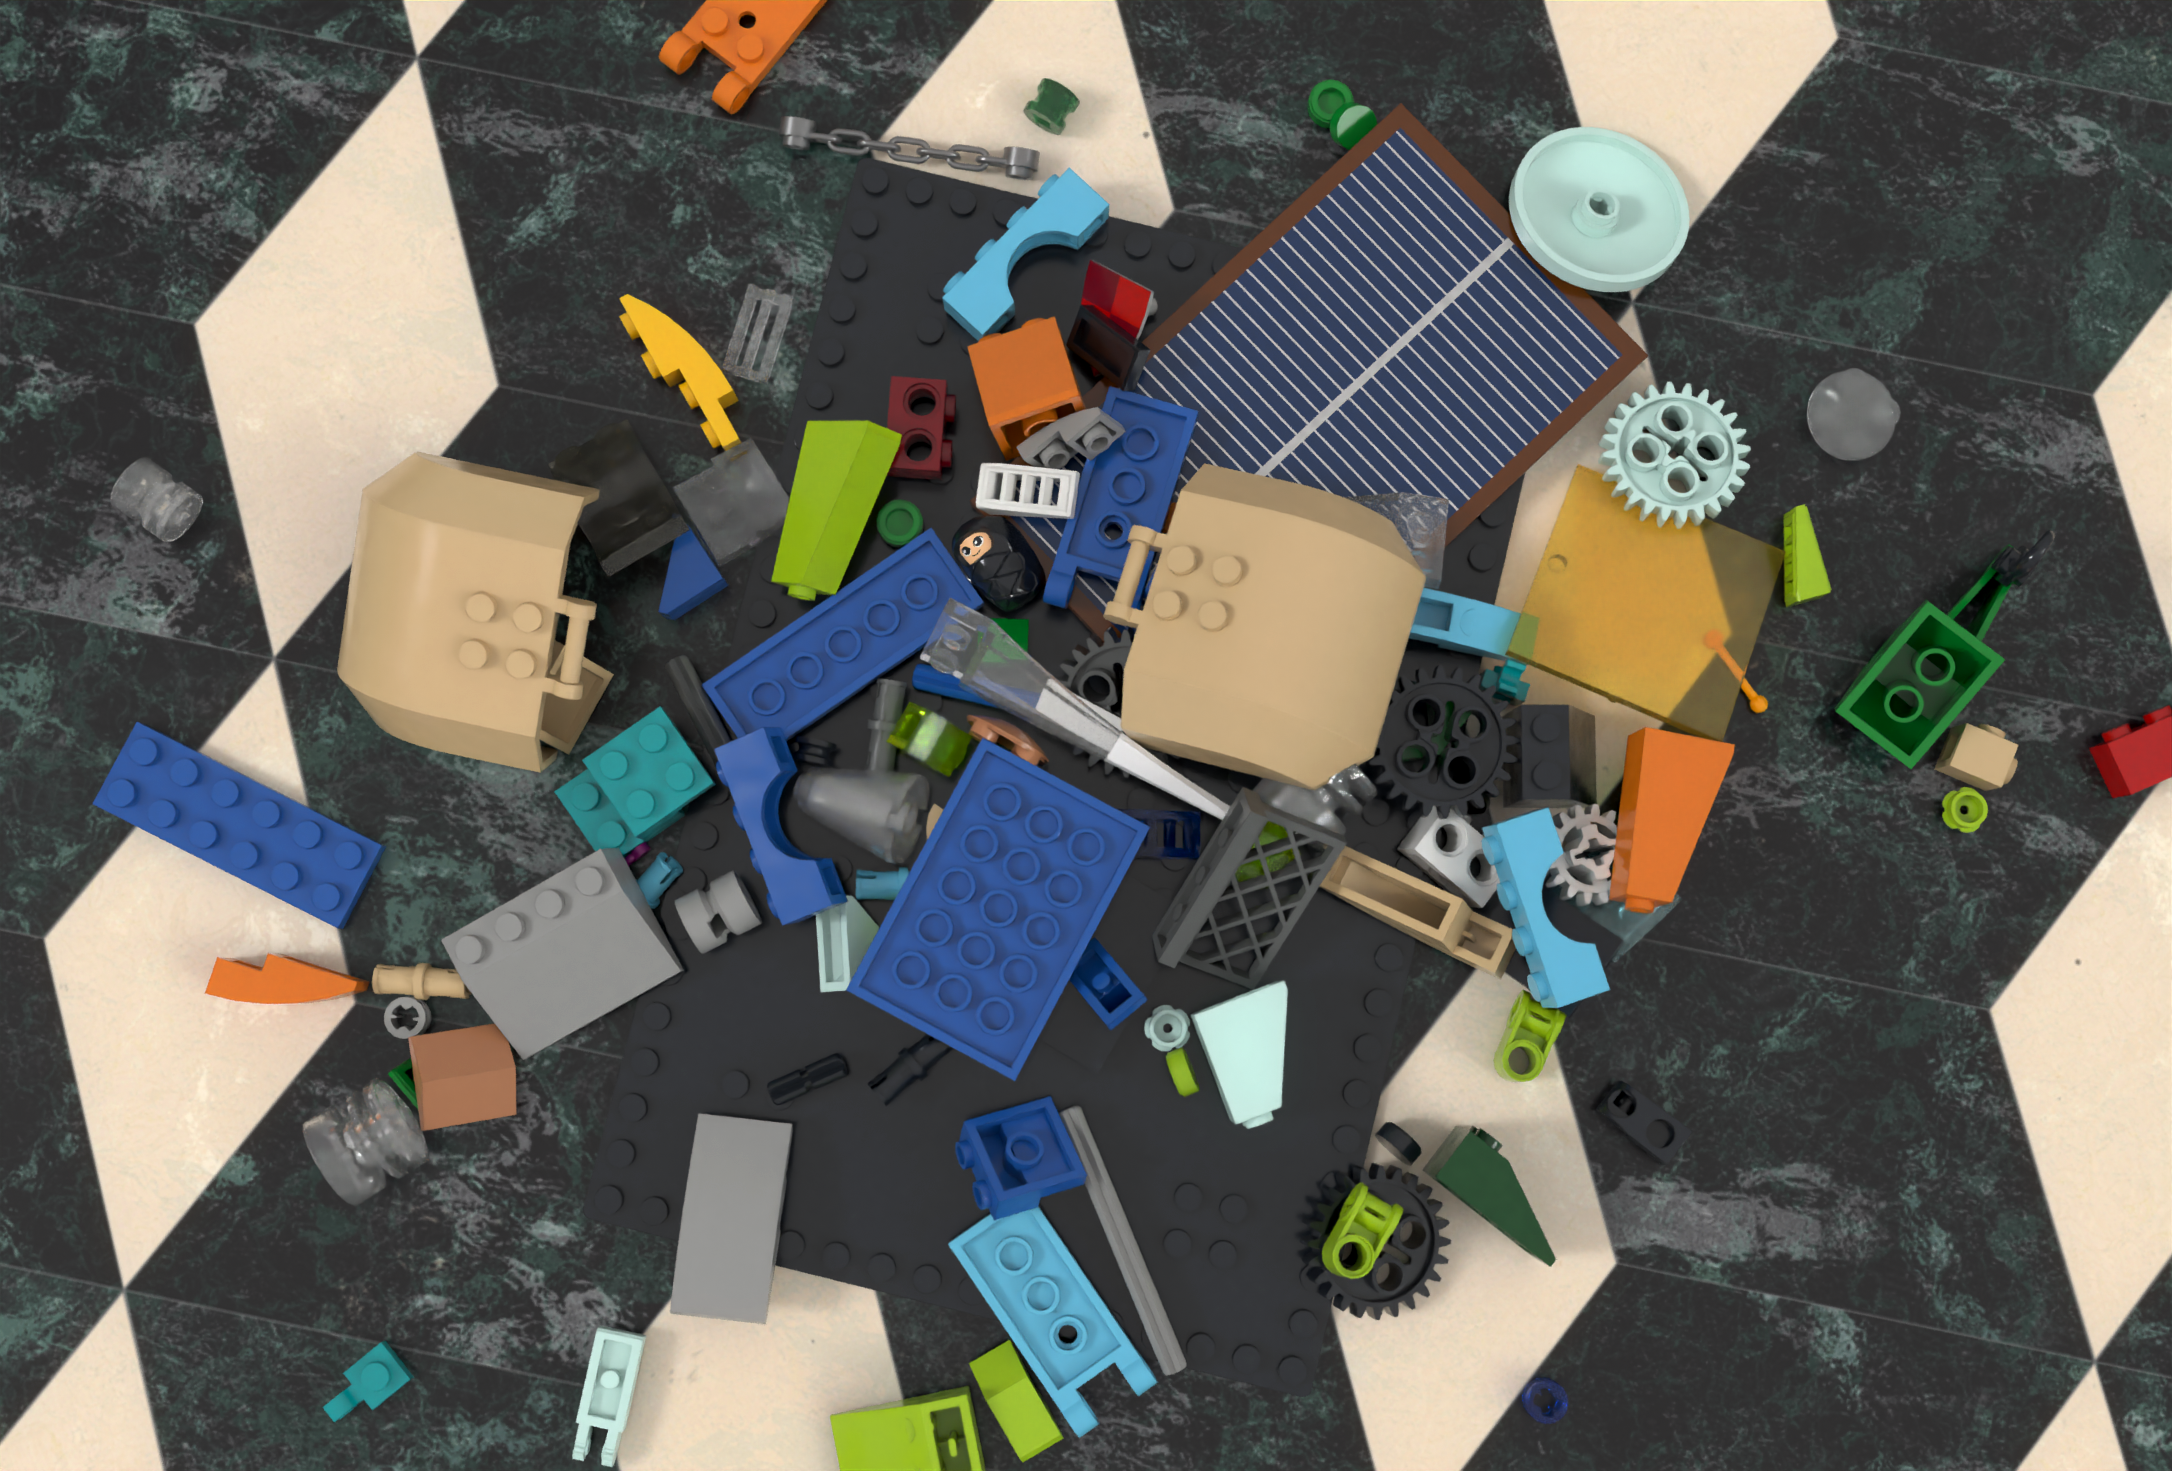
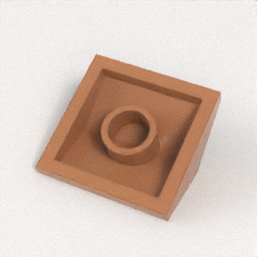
M495 1023L408 1037L421 1131L516 1115V1066L509 1041Z

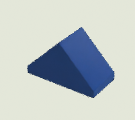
M678 522L658 611L665 619L670 620L678 619L729 586L694 531L688 524Z

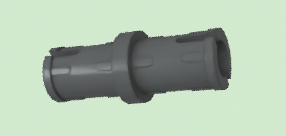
M877 679L878 686L873 720L868 719L867 729H871L864 771L894 775L899 734H904L905 727L904 724H901L907 683Z

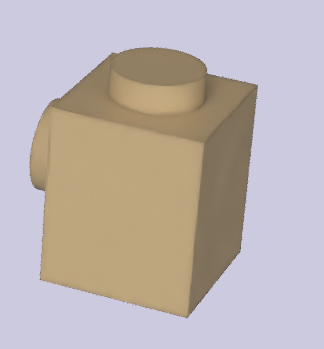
M1968 723L1958 725L1950 729L1935 770L1984 791L2002 788L2003 784H2007L2012 779L2016 771L2018 761L2014 756L2018 744L2004 739L2006 733L1993 726L1979 724L1978 727H1975Z

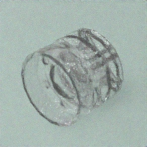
M1356 763L1329 778V783L1315 791L1262 778L1252 790L1260 795L1263 803L1341 835H1344L1347 829L1334 813L1337 808L1354 816H1359L1363 811L1361 805L1350 793L1367 802H1370L1378 793L1374 784L1364 775L1361 767L1357 766ZM1317 840L1308 843L1322 853L1328 846Z
M375 1078L363 1085V1093L356 1090L347 1095L346 1105L349 1114L343 1108L334 1104L303 1123L305 1141L316 1165L336 1193L347 1203L354 1206L386 1187L384 1169L391 1176L400 1179L409 1173V1166L415 1169L429 1160V1150L425 1138L413 1113L398 1094L380 1078Z

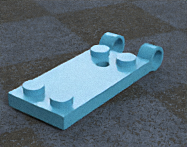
M1039 1205L1037 1208L998 1220H993L990 1213L948 1243L1079 1438L1100 1423L1077 1388L1115 1362L1138 1396L1158 1383L1148 1364L1136 1350ZM1065 1325H1071L1077 1331V1338L1071 1343H1065L1059 1338V1330Z

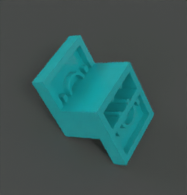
M660 706L584 758L582 761L588 769L557 789L555 794L595 852L604 848H619L625 858L637 846L648 842L684 817L685 814L681 808L716 784L665 710Z

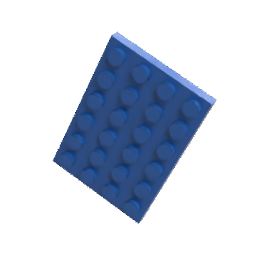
M982 738L846 990L1015 1081L1150 827Z

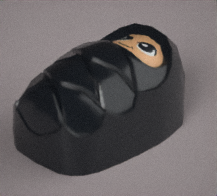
M981 516L972 518L962 524L955 532L951 548L959 568L965 577L990 602L1004 612L1022 607L1044 588L1046 576L1038 557L1022 533L1005 517Z

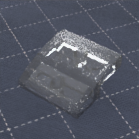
M752 438L711 459L713 467L673 487L675 497L718 567L723 566L762 542L781 528L785 522L789 497Z

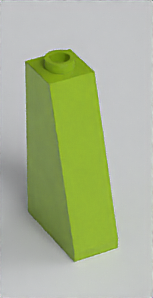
M807 421L771 582L788 587L787 595L807 601H815L816 594L836 595L899 448L902 434L871 421Z

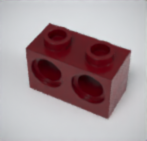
M891 376L887 429L902 434V438L887 476L942 480L943 467H951L953 440L945 439L946 422H955L956 395L949 394L947 380ZM920 397L931 398L936 403L934 410L924 416L914 414L910 410L911 405ZM916 442H925L932 447V452L925 460L914 461L907 456L909 447Z

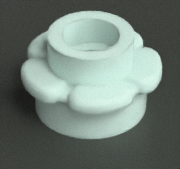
M1161 1005L1153 1010L1152 1017L1146 1019L1144 1025L1145 1035L1147 1038H1151L1153 1047L1160 1051L1168 1052L1173 1047L1181 1048L1190 1037V1032L1188 1031L1190 1020L1181 1009L1175 1010L1170 1005ZM1170 1024L1172 1031L1169 1033L1164 1032L1163 1026Z

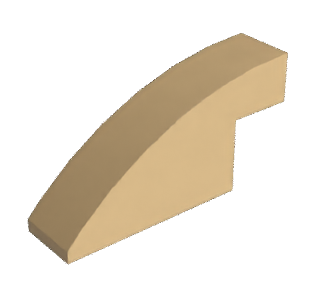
M1347 846L1344 847L1319 886L1388 925L1500 980L1516 950L1512 938L1513 929L1473 912L1462 898Z

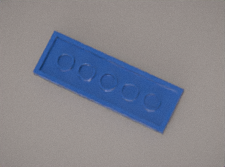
M930 528L846 585L836 595L830 596L703 683L702 687L738 738L763 727H781L787 742L984 606V602L934 530Z
M136 722L93 802V805L338 929L344 928L387 847L140 722Z

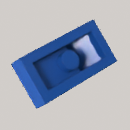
M1095 937L1089 941L1069 980L1106 1026L1112 1030L1148 999Z

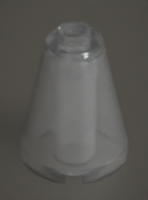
M812 767L806 774L802 773L798 777L793 796L798 801L799 810L885 862L896 864V862L903 863L906 861L920 836L923 825L917 824L916 819L919 808L927 811L929 784L925 776L914 772Z

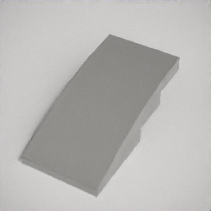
M698 1114L676 1256L670 1306L671 1314L766 1325L781 1233L780 1221L787 1184L786 1171L793 1134L792 1124Z

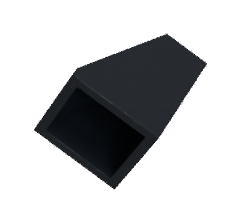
M1520 705L1502 716V719H1516L1517 723L1505 730L1506 735L1519 738V743L1507 746L1506 752L1517 757L1518 761L1511 764H1503V769L1511 776L1510 781H1503V808H1571L1579 804L1582 808H1586L1592 804H1597L1594 715L1571 705Z

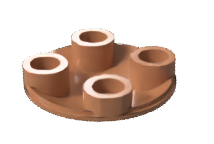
M983 715L967 716V722L972 726L968 735L978 742H981L982 738L994 744L997 742L1010 749L1014 755L1035 766L1037 764L1045 765L1049 763L1047 756L1037 743L1018 727L998 718Z

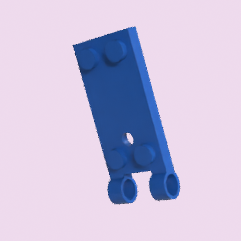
M1109 386L1102 411L1122 424L1126 432L1117 438L1107 450L1099 453L1091 461L1088 458L1086 459L1078 486L1074 519H1067L1043 596L1044 603L1066 609L1074 590L1078 570L1119 582L1131 546L1127 540L1132 526H1144L1158 533H1163L1199 417L1197 410ZM1111 524H1117L1123 530L1121 537L1116 540L1108 539L1105 536V529ZM1149 550L1132 603V608L1140 610L1145 587L1156 555L1155 551Z

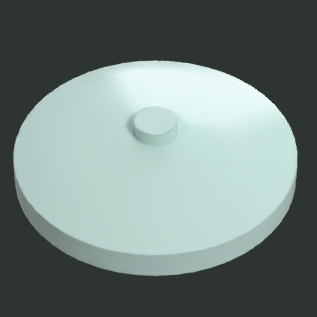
M1577 127L1550 134L1541 139L1527 152L1510 186L1509 210L1511 220L1526 250L1549 272L1581 288L1600 292H1623L1643 287L1658 279L1667 271L1682 250L1687 239L1690 220L1689 207L1678 178L1665 161L1654 151L1639 141L1616 131L1596 127Z

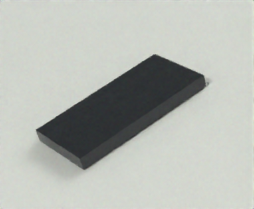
M1126 873L1090 941L1095 937L1145 995L1162 966V963L1158 962L1152 934L1173 901ZM1069 980L1038 1039L1093 1073L1098 1074L1133 1013L1110 1030Z

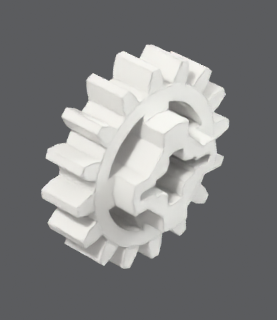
M1579 804L1568 808L1567 814L1561 812L1552 817L1561 845L1564 838L1567 843L1563 849L1564 853L1548 869L1552 876L1545 885L1550 888L1559 884L1562 887L1559 897L1561 900L1564 901L1576 895L1577 906L1581 907L1590 904L1591 900L1596 906L1608 902L1612 870L1610 873L1609 867L1614 859L1617 826L1613 823L1616 816L1615 811L1610 810L1600 816L1598 804H1592L1586 807L1584 811ZM1583 852H1600V855L1592 857V859H1585V857L1575 858L1576 855Z

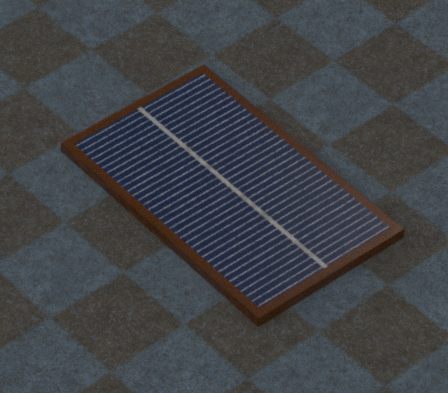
M1400 103L1141 342L1151 350L1135 391L1129 392L1198 411L1199 417L1172 503H1177L1181 489L1204 463L1306 485L1354 501L1392 521L1422 570L1649 355L1583 288L1555 276L1531 256L1514 229L1511 215ZM1103 377L1082 397L1086 409L1098 407L1102 410L1109 386L1120 388L1106 377ZM1078 452L1060 469L1077 471L1080 473L1081 478L1087 458ZM1021 456L1010 463L1013 465L1032 466L1024 461ZM1017 480L1015 502H1019L1022 480ZM1036 481L1034 504H1038L1041 481ZM1060 482L1053 483L1051 505L1057 506ZM976 496L970 500L971 506L981 516L1005 517L1022 533L1038 557L1044 569L1047 583L1067 519L989 515L976 507ZM1111 524L1105 529V536L1111 540L1120 538L1123 533L1122 528L1117 524ZM1156 552L1146 587L1158 564L1161 555L1159 552ZM1078 570L1068 608L1102 642H1104V632L1108 627H1112L1118 638H1121L1126 626L1110 622L1103 617L1107 602L1113 601L1119 582ZM1145 598L1142 599L1140 607L1142 611L1146 602ZM1132 628V629H1133V632H1134V637H1135V633H1136V630H1137V629H1136V628Z

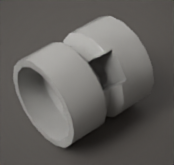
M735 870L711 881L709 891L704 892L696 889L675 900L678 914L701 954H705L726 943L727 934L730 932L741 935L762 924L759 912Z

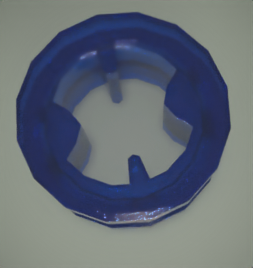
M1546 1377L1536 1378L1530 1381L1524 1388L1522 1395L1523 1406L1526 1412L1536 1421L1551 1424L1561 1420L1566 1414L1569 1405L1568 1396L1565 1390L1554 1380ZM1543 1388H1549V1393L1557 1398L1555 1407L1553 1408L1548 1405L1550 1411L1542 1413L1541 1407L1533 1402L1536 1393L1540 1396L1543 1395L1540 1391Z

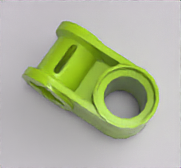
M1524 989L1519 993L1512 1006L1506 1029L1493 1060L1495 1070L1499 1076L1510 1082L1531 1081L1540 1074L1566 1018L1564 1014L1555 1008H1542L1541 1002L1532 999L1531 993ZM1515 1048L1522 1049L1528 1056V1067L1522 1074L1515 1073L1509 1066V1054Z
M1362 1182L1358 1183L1346 1199L1340 1217L1324 1244L1322 1260L1326 1268L1332 1274L1351 1279L1361 1278L1368 1274L1373 1268L1385 1242L1397 1227L1403 1213V1207L1397 1203L1389 1205L1369 1193L1367 1185ZM1366 1210H1368V1211H1370L1371 1213L1377 1215V1217H1375L1374 1215L1370 1214V1213L1367 1212ZM1351 1242L1357 1249L1358 1258L1351 1268L1345 1269L1339 1261V1251L1344 1244Z

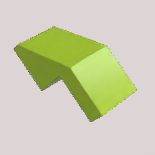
M1010 1340L969 1363L986 1402L1022 1463L1064 1439L1045 1399L1034 1386L1016 1347Z

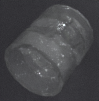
M145 457L132 463L122 473L112 489L110 502L111 505L135 521L141 520L142 527L162 541L169 543L181 537L190 528L201 511L203 498L202 495L182 481L179 483L172 481L171 473Z

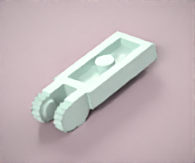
M601 1325L597 1328L576 1419L579 1427L573 1450V1459L584 1461L586 1455H588L594 1426L608 1429L606 1442L601 1453V1463L604 1466L613 1467L622 1432L626 1429L646 1335Z

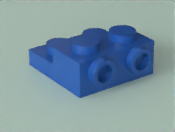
M1051 1096L963 1121L960 1139L955 1144L956 1156L963 1170L971 1168L976 1178L972 1185L976 1204L980 1210L989 1208L993 1220L1037 1208L1041 1197L1084 1185L1087 1177Z

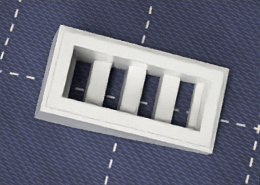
M982 463L976 507L989 515L1074 519L1080 473L1070 470L1013 464ZM1017 480H1022L1019 502H1015ZM1036 481H1041L1038 504H1034ZM1054 482H1060L1057 506L1051 505Z

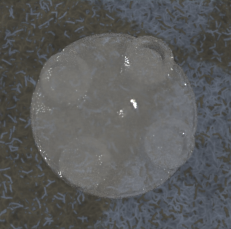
M1851 368L1832 374L1818 384L1809 399L1807 421L1814 440L1824 451L1839 459L1855 461L1871 457L1886 446L1893 435L1901 411L1897 402L1892 399L1887 388L1879 380L1860 369Z

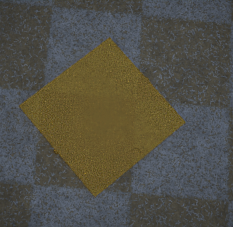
M1578 464L1572 475L1505 655L1606 697L1612 703H1620L1697 737L1722 742L1785 551L1707 518L1700 525L1695 526L1689 516H1687L1686 522L1681 529L1676 528L1673 517H1668L1661 528L1658 527L1657 515L1650 513L1642 522L1639 520L1641 512L1639 506L1636 505L1628 511L1624 510L1625 503L1629 499L1625 494L1612 498L1611 493L1617 486L1616 481L1605 482L1602 480L1603 474Z

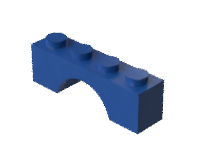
M763 727L715 748L714 750L718 758L716 762L718 776L722 783L730 789L735 802L733 806L735 820L739 827L747 833L752 846L750 849L751 862L755 870L763 875L769 891L767 893L768 906L772 914L780 919L782 926L801 922L848 902L832 859L814 857L801 852L790 843L781 828L778 814L780 796L788 780L797 772L781 727Z

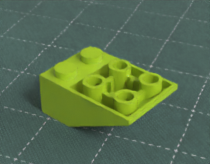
M969 1386L830 1415L840 1471H986Z

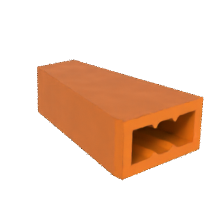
M1644 727L1628 735L1609 900L1625 903V910L1646 914L1654 913V908L1672 903L1733 757L1734 744Z

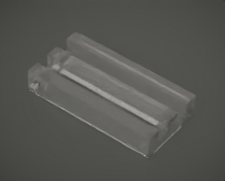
M749 283L722 366V370L725 373L768 384L794 302L793 296L787 294L780 295L774 290L767 288L763 290L758 288L757 285ZM757 299L762 300L742 366H738L736 364ZM772 304H776L780 307L758 372L752 370Z

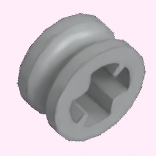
M414 997L397 998L388 1005L384 1014V1024L388 1032L394 1037L401 1039L424 1034L431 1023V1011L428 1005L423 1000H416ZM402 1007L406 1010L414 1008L417 1010L419 1017L413 1018V1020L418 1021L414 1029L411 1026H399L397 1018H402L403 1016L399 1015L398 1011Z

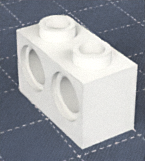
M1450 806L1448 818L1440 820L1436 807H1433L1428 817L1419 818L1397 849L1445 891L1462 898L1469 907L1483 908L1496 891L1497 884L1500 883L1495 865L1489 864L1482 849V839L1485 838L1484 833L1481 835L1470 825L1472 819L1468 814L1459 817L1453 806ZM1441 826L1447 833V843L1442 850L1436 843V833ZM1475 856L1481 864L1480 873L1476 878L1470 872V863Z

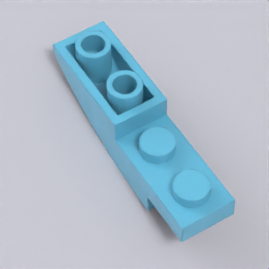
M1423 588L1409 638L1435 643L1440 648L1503 661L1509 658L1528 666L1531 662L1538 619L1481 601Z

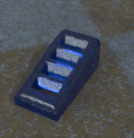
M1115 808L1140 822H1145V825L1150 827L1145 836V846L1139 847L1134 858L1199 859L1201 812ZM1157 822H1164V847H1157ZM1176 822H1183V848H1176Z

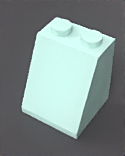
M1285 981L1272 982L1190 1014L1229 1119L1235 1124L1242 1122L1243 1126H1246L1247 1129L1273 1120L1271 1111L1281 1107L1288 992Z

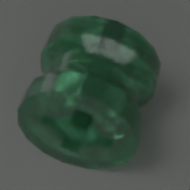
M1043 78L1037 87V97L1035 100L1028 101L1023 112L1030 121L1051 134L1061 135L1066 127L1065 118L1068 113L1076 111L1080 101L1067 87L1052 79Z

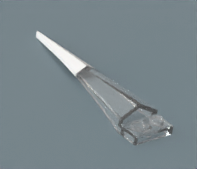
M949 598L920 659L930 663L937 671L951 674L960 679L957 687L1223 820L1231 806L1176 772L1114 727L1053 677L992 619Z

